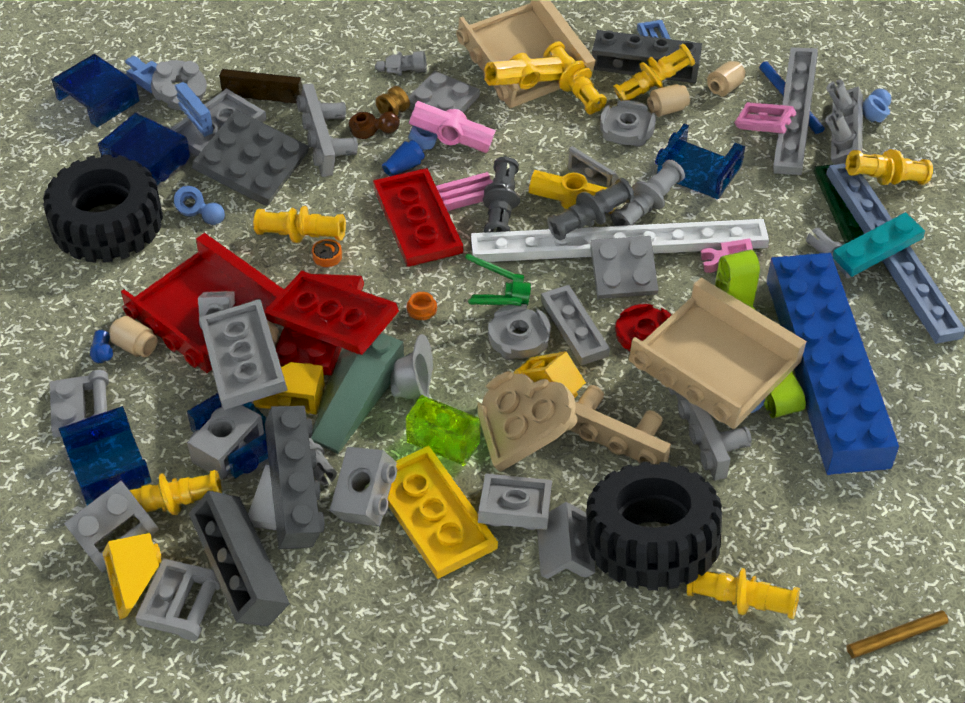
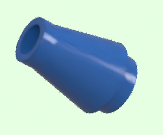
M414 140L404 141L391 157L382 164V168L388 176L398 175L420 165L421 160L425 158L424 152Z

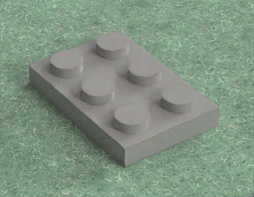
M225 89L204 104L211 114L213 134L204 137L188 117L167 130L169 140L198 156L235 109L262 123L267 120L266 112L232 91Z

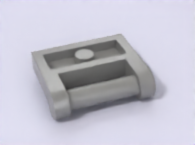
M94 370L87 376L50 381L51 432L53 438L110 429L112 423L111 415L107 413L106 387L109 384V378L106 371ZM93 389L94 414L92 417L86 418L84 390Z
M122 480L64 523L102 573L107 569L103 554L95 545L134 515L140 523L119 539L150 533L152 536L160 530Z
M163 558L135 617L137 625L176 634L183 639L197 641L202 631L200 624L215 590L220 589V584L214 571ZM194 582L202 584L187 620L178 618Z

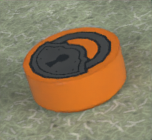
M323 239L316 242L312 247L313 261L321 267L337 265L342 259L341 245L332 239Z

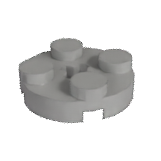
M170 60L157 64L151 80V90L159 102L161 99L168 103L167 107L174 110H182L178 104L180 101L177 98L176 84H172L175 82L186 83L200 100L203 99L207 83L197 63L193 61Z
M618 101L617 106L612 108L608 105L603 109L600 117V129L603 133V138L606 141L621 145L642 146L654 133L655 115L654 113L651 115L647 111L648 107L637 101Z
M521 304V306L507 305L498 309L494 313V318L491 322L489 321V342L507 360L533 357L545 351L548 347L550 322L547 316L537 308L536 312L527 309V305ZM519 328L520 331L526 332L523 334H516L514 333V329Z

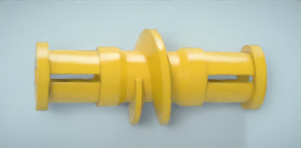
M558 41L549 45L543 53V58L559 57L563 63V73L558 82L559 87L565 92L572 91L575 97L580 99L585 106L584 109L587 114L591 115L600 111L606 105L607 98L603 94H599L591 82L592 71L589 68H585L583 61H575L565 51V46L562 42Z
M681 44L678 50L662 57L658 62L653 57H649L648 65L644 62L639 63L642 72L634 74L632 78L620 85L615 84L613 89L620 101L632 100L638 95L648 92L653 86L663 88V80L676 75V72L688 65H695V60L687 46Z
M889 149L882 155L862 154L859 150H852L848 154L845 168L849 175L865 174L876 177L880 185H888L889 183L896 185L901 183V181L907 180L917 181L918 184L925 185L931 180L933 175V165L930 160L913 161L903 158L901 152L896 149Z
M302 206L299 214H297L294 208H291L289 212L281 211L279 213L257 209L254 215L253 226L257 235H263L264 232L289 235L293 243H300L305 235L317 238L320 236L335 237L336 240L341 241L345 236L346 219L343 214H337L336 217L322 216L321 214L309 215L307 206Z
M216 470L210 471L209 475L193 478L186 477L178 481L176 478H173L172 482H168L165 475L161 473L159 474L157 485H145L129 491L146 512L162 508L163 512L168 510L171 515H178L181 511V504L195 503V501L201 500L208 491L222 493V485Z
M741 568L737 577H733L731 574H718L709 571L702 576L698 574V578L695 581L687 584V595L694 596V594L713 597L715 600L722 602L730 601L733 605L737 603V610L740 615H745L749 607L752 606L757 610H770L787 614L789 619H794L799 602L800 588L794 587L793 590L772 586L771 583L756 582V576H753L751 580H747L746 569Z

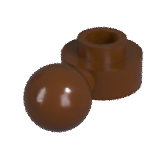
M359 112L349 120L351 134L359 139L372 137L378 129L387 134L394 133L400 125L399 117L393 112H384L376 119L371 113Z

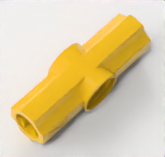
M518 53L509 61L487 62L484 68V80L489 86L518 84L521 89L527 90L541 81L559 80L563 73V63L559 57L530 59L526 53Z
M534 170L529 184L530 194L558 200L561 206L567 210L576 204L577 195L581 192H587L594 196L596 192L607 189V187L587 183L584 175L574 172L559 176Z

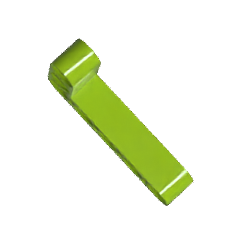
M750 249L720 257L715 281L716 287L754 310L753 304L760 274V264L756 253ZM792 372L765 398L764 406L767 411H771L769 415L772 419L803 411L806 407L804 392Z

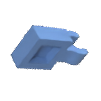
M136 56L126 59L125 63L131 67V69L126 71V74L133 78V82L152 93L151 80L157 64L153 61L145 64Z

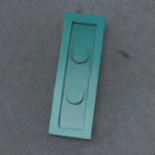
M905 212L833 251V259L853 277L924 239L925 230Z

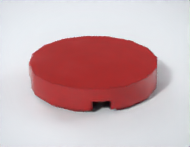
M638 304L624 309L615 326L617 341L630 351L633 338L636 337L643 342L671 314L661 308V311L653 308L651 304Z

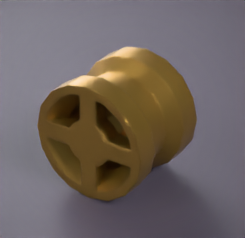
M393 86L388 89L387 94L383 93L376 98V106L380 114L393 112L398 116L399 112L409 109L410 100L402 88Z

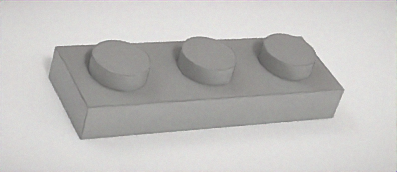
M570 285L541 293L543 306L581 366L609 357L610 348Z

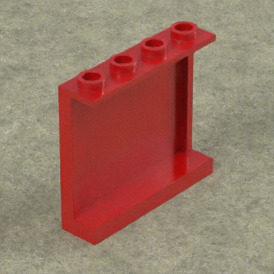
M204 232L196 238L198 249L196 254L134 297L125 289L121 291L124 302L122 308L127 316L134 320L137 319L143 325L152 329L154 335L162 338L165 345L171 351L175 352L177 350L184 355L185 360L193 368L198 366L208 373L212 370L203 330L199 323L198 297L203 292L235 291V304L232 307L260 299L265 311L284 289Z

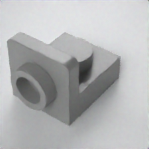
M235 291L203 292L198 297L199 317L232 308L235 304Z

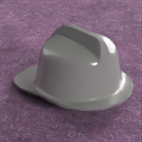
M424 334L417 336L412 353L395 361L390 380L391 393L394 397H403L408 400L422 399L424 404L428 405L430 402L429 386L433 371V356L429 340Z

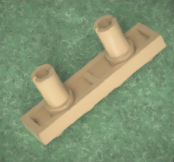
M589 385L579 401L575 402L577 423L570 431L579 434L582 439L589 442L595 441L608 447L614 454L626 455L637 460L639 464L640 462H650V464L668 463L671 444L654 437L663 421L657 412L646 411L637 427H631L595 411L604 399V392L595 385Z

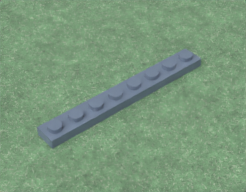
M845 163L829 166L826 175L864 234L892 220L863 174H858L857 176L849 175L845 168ZM910 246L882 261L935 344L960 340L964 337V326Z

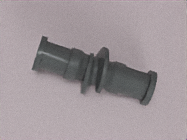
M505 156L499 157L494 161L495 178L484 189L483 202L485 207L489 208V219L484 227V233L494 232L496 227V232L510 231L508 222L511 217V211L520 204V196L514 191V178L519 170V164L515 159Z
M619 178L614 185L596 192L594 196L587 192H581L577 195L576 204L557 216L551 215L548 217V227L553 236L560 241L565 239L566 234L577 228H582L585 225L592 227L594 220L602 225L606 222V213L613 211L615 207L624 202L630 203L633 201L634 191L626 179Z

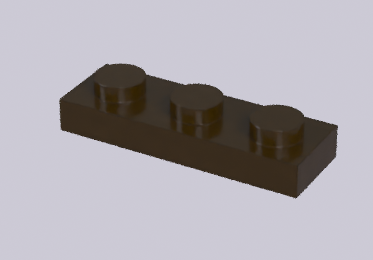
M222 69L219 75L222 91L228 89L242 98L297 104V96L302 93L301 77Z

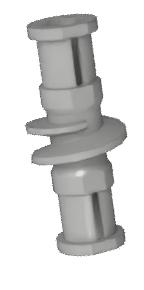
M666 160L662 165V169L656 175H653L647 183L640 181L633 184V201L626 203L620 210H614L611 214V220L614 225H634L640 217L650 212L653 208L662 209L665 206L663 196L670 191V188L675 183H679L685 178L683 168L673 160Z

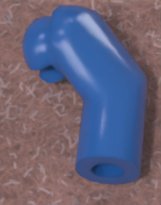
M98 330L94 333L90 356L95 363L109 361L113 356V350L109 345L110 334L107 331Z

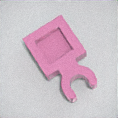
M751 239L721 243V250L713 248L701 250V259L706 261L703 262L704 272L713 273L717 271L719 259L722 256L750 249L753 250Z

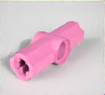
M420 101L416 102L409 121L410 125L437 134L438 139L446 145L451 146L460 143L484 153L488 152L496 131L467 120L466 115L458 109L443 111Z

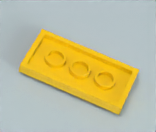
M429 445L396 461L397 475L390 487L388 507L437 579L498 549L497 539L486 524L478 523V513Z

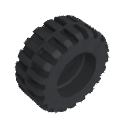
M110 154L95 158V156L86 157L87 160L81 162L77 160L71 163V167L61 169L57 174V178L53 177L48 184V188L45 190L43 206L52 237L63 252L67 254L70 252L72 257L79 260L85 257L87 262L96 263L97 259H103L104 263L113 262V258L120 257L122 260L128 258L130 252H140L145 248V242L150 244L156 237L155 233L159 232L162 225L163 212L156 181L152 177L151 172L143 167L142 164L135 160L129 161L124 156L118 155L115 158ZM119 204L110 210L87 212L99 205Z
M640 462L639 466L633 467L631 464L623 466L619 472L614 470L606 475L604 481L600 480L588 497L586 520L590 556L601 571L605 574L608 572L609 577L619 583L625 581L628 587L638 589L639 586L647 587L648 590L658 591V587H667L669 590L678 588L679 584L683 582L687 585L698 578V574L704 575L712 567V564L720 554L722 504L720 498L708 481L705 482V479L697 472L690 473L688 468L678 465L673 467L667 462H660L659 464ZM660 522L670 525L664 527H644L638 524Z

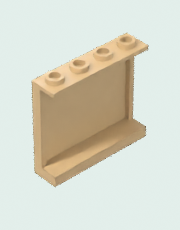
M531 0L529 4L471 25L467 23L463 16L459 18V26L456 32L457 39L469 51L472 61L481 68L484 78V68L487 62L509 61L518 53H526L530 59L543 58V53L547 47L558 41L564 44L565 51L575 61H583L585 68H589L593 74L596 60L550 0ZM559 80L541 81L527 90L521 89L518 84L493 86L496 89L498 98L504 101L509 108L561 89L558 83Z
M701 277L693 285L691 298L643 342L636 337L632 339L629 361L638 369L659 380L664 386L673 389L685 397L690 403L699 406L711 414L719 422H723L732 429H735L801 363L807 341Z

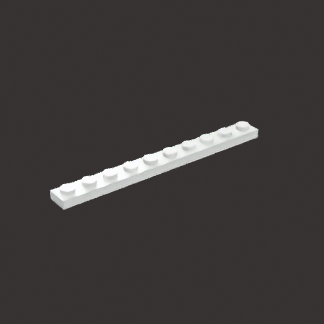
M764 219L577 228L566 234L565 239L560 241L553 236L550 229L471 233V246L473 256L487 262L592 257L590 243L591 240L651 236L653 254L698 252L705 248L721 250V243L749 238L751 239L753 249L767 248L769 238Z

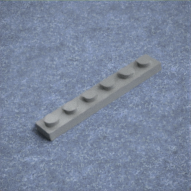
M791 47L782 105L793 106L796 115L790 117L792 121L790 125H785L786 132L784 134L778 133L773 174L802 175L818 48Z

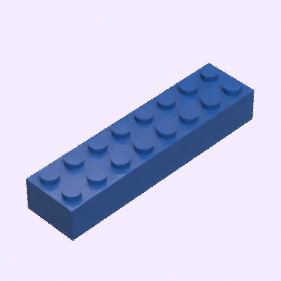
M820 253L771 257L767 285L780 326L807 341L801 363L794 371L805 395L806 410L826 474L892 469L899 444L832 254Z

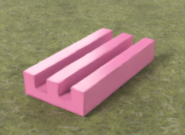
M747 102L734 123L737 128L742 130L784 134L787 130L785 125H790L792 122L790 117H794L796 111L793 106Z
M486 172L437 185L436 187L447 211L483 202L485 186L493 181L492 179L490 180V175Z

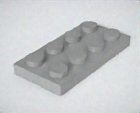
M260 299L199 317L223 410L288 390Z

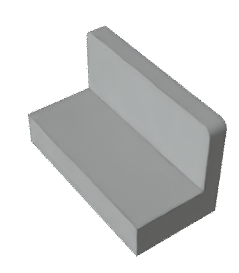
M565 502L549 512L547 530L537 529L540 573L546 579L565 569L583 578L596 573L595 562L590 556L587 542L586 512Z

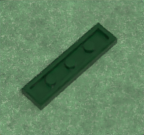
M830 165L815 166L814 175L845 244L863 235L864 232L826 175Z

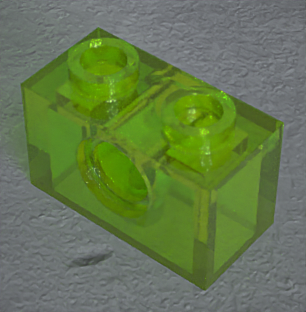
M424 395L419 397L405 418L408 443L420 448L429 445L435 454L463 466H466L480 444V418Z

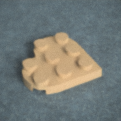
M511 371L504 372L492 379L486 385V388L489 390L485 394L482 404L478 402L477 405L478 417L493 466L500 472L553 442L564 432L572 429L577 423L575 398L565 385L558 382H549L547 379L533 382L527 375L514 374Z

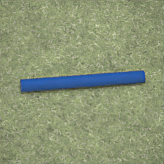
M767 61L761 63L759 69L784 97L786 82ZM810 111L809 127L815 134L823 132L825 127Z

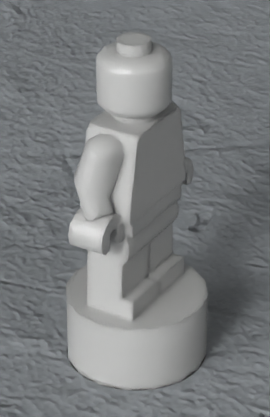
M416 51L412 55L405 56L398 52L397 55L392 54L388 56L386 62L377 61L375 69L378 72L386 70L388 74L395 73L399 76L402 75V71L412 70L415 73L427 72L426 55L424 51Z

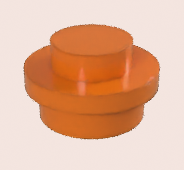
M427 292L414 293L407 302V313L413 319L427 320L432 318L437 312V302Z

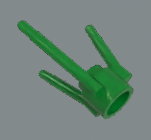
M471 254L465 255L467 260L512 280L511 283L505 282L503 295L473 294L468 299L469 304L516 306L524 304L528 306L531 283L523 282L524 275L512 273Z

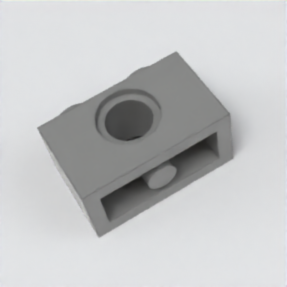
M243 405L223 410V407L216 409L200 430H196L187 442L191 462L209 473L213 470L218 471L220 479L224 480L264 437L261 415Z
M347 447L329 511L343 522L380 527L382 517L388 509L390 487L396 479L397 462L384 450Z

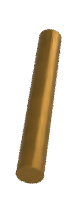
M941 610L848 644L846 649L851 658L854 659L948 624V616Z

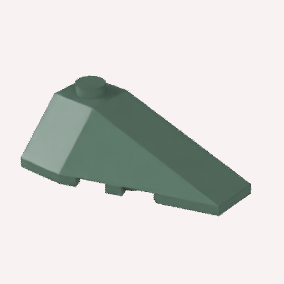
M381 333L363 355L346 349L341 351L333 374L329 376L311 437L314 443L320 444L322 447L339 454L391 384L390 377L394 369V363L404 356L403 341Z

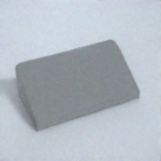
M571 146L569 148L568 169L574 173L584 175L591 184L609 188L619 179L614 171L575 147Z

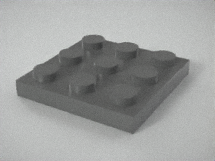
M235 109L194 159L192 169L260 204L268 206L307 155L309 146Z

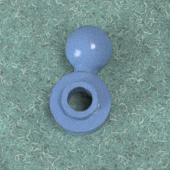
M876 89L863 102V115L871 122H882L890 114L888 108L891 103L890 93L885 89Z
M412 126L408 138L409 141L414 140L422 150L432 149L435 146L438 136L437 134Z
M181 187L174 195V204L180 214L192 217L200 213L204 222L210 225L219 224L224 220L225 211L223 207L218 203H204L202 193L196 187ZM187 199H194L195 203L193 206L187 207L185 206V201Z

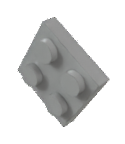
M434 71L408 96L410 100L409 109L414 110L416 102L420 101L443 111L458 109L464 113L480 96V89Z
M651 236L591 240L590 248L597 299L658 294Z
M485 474L478 511V523L496 527L513 526L523 527L528 530H547L552 480Z

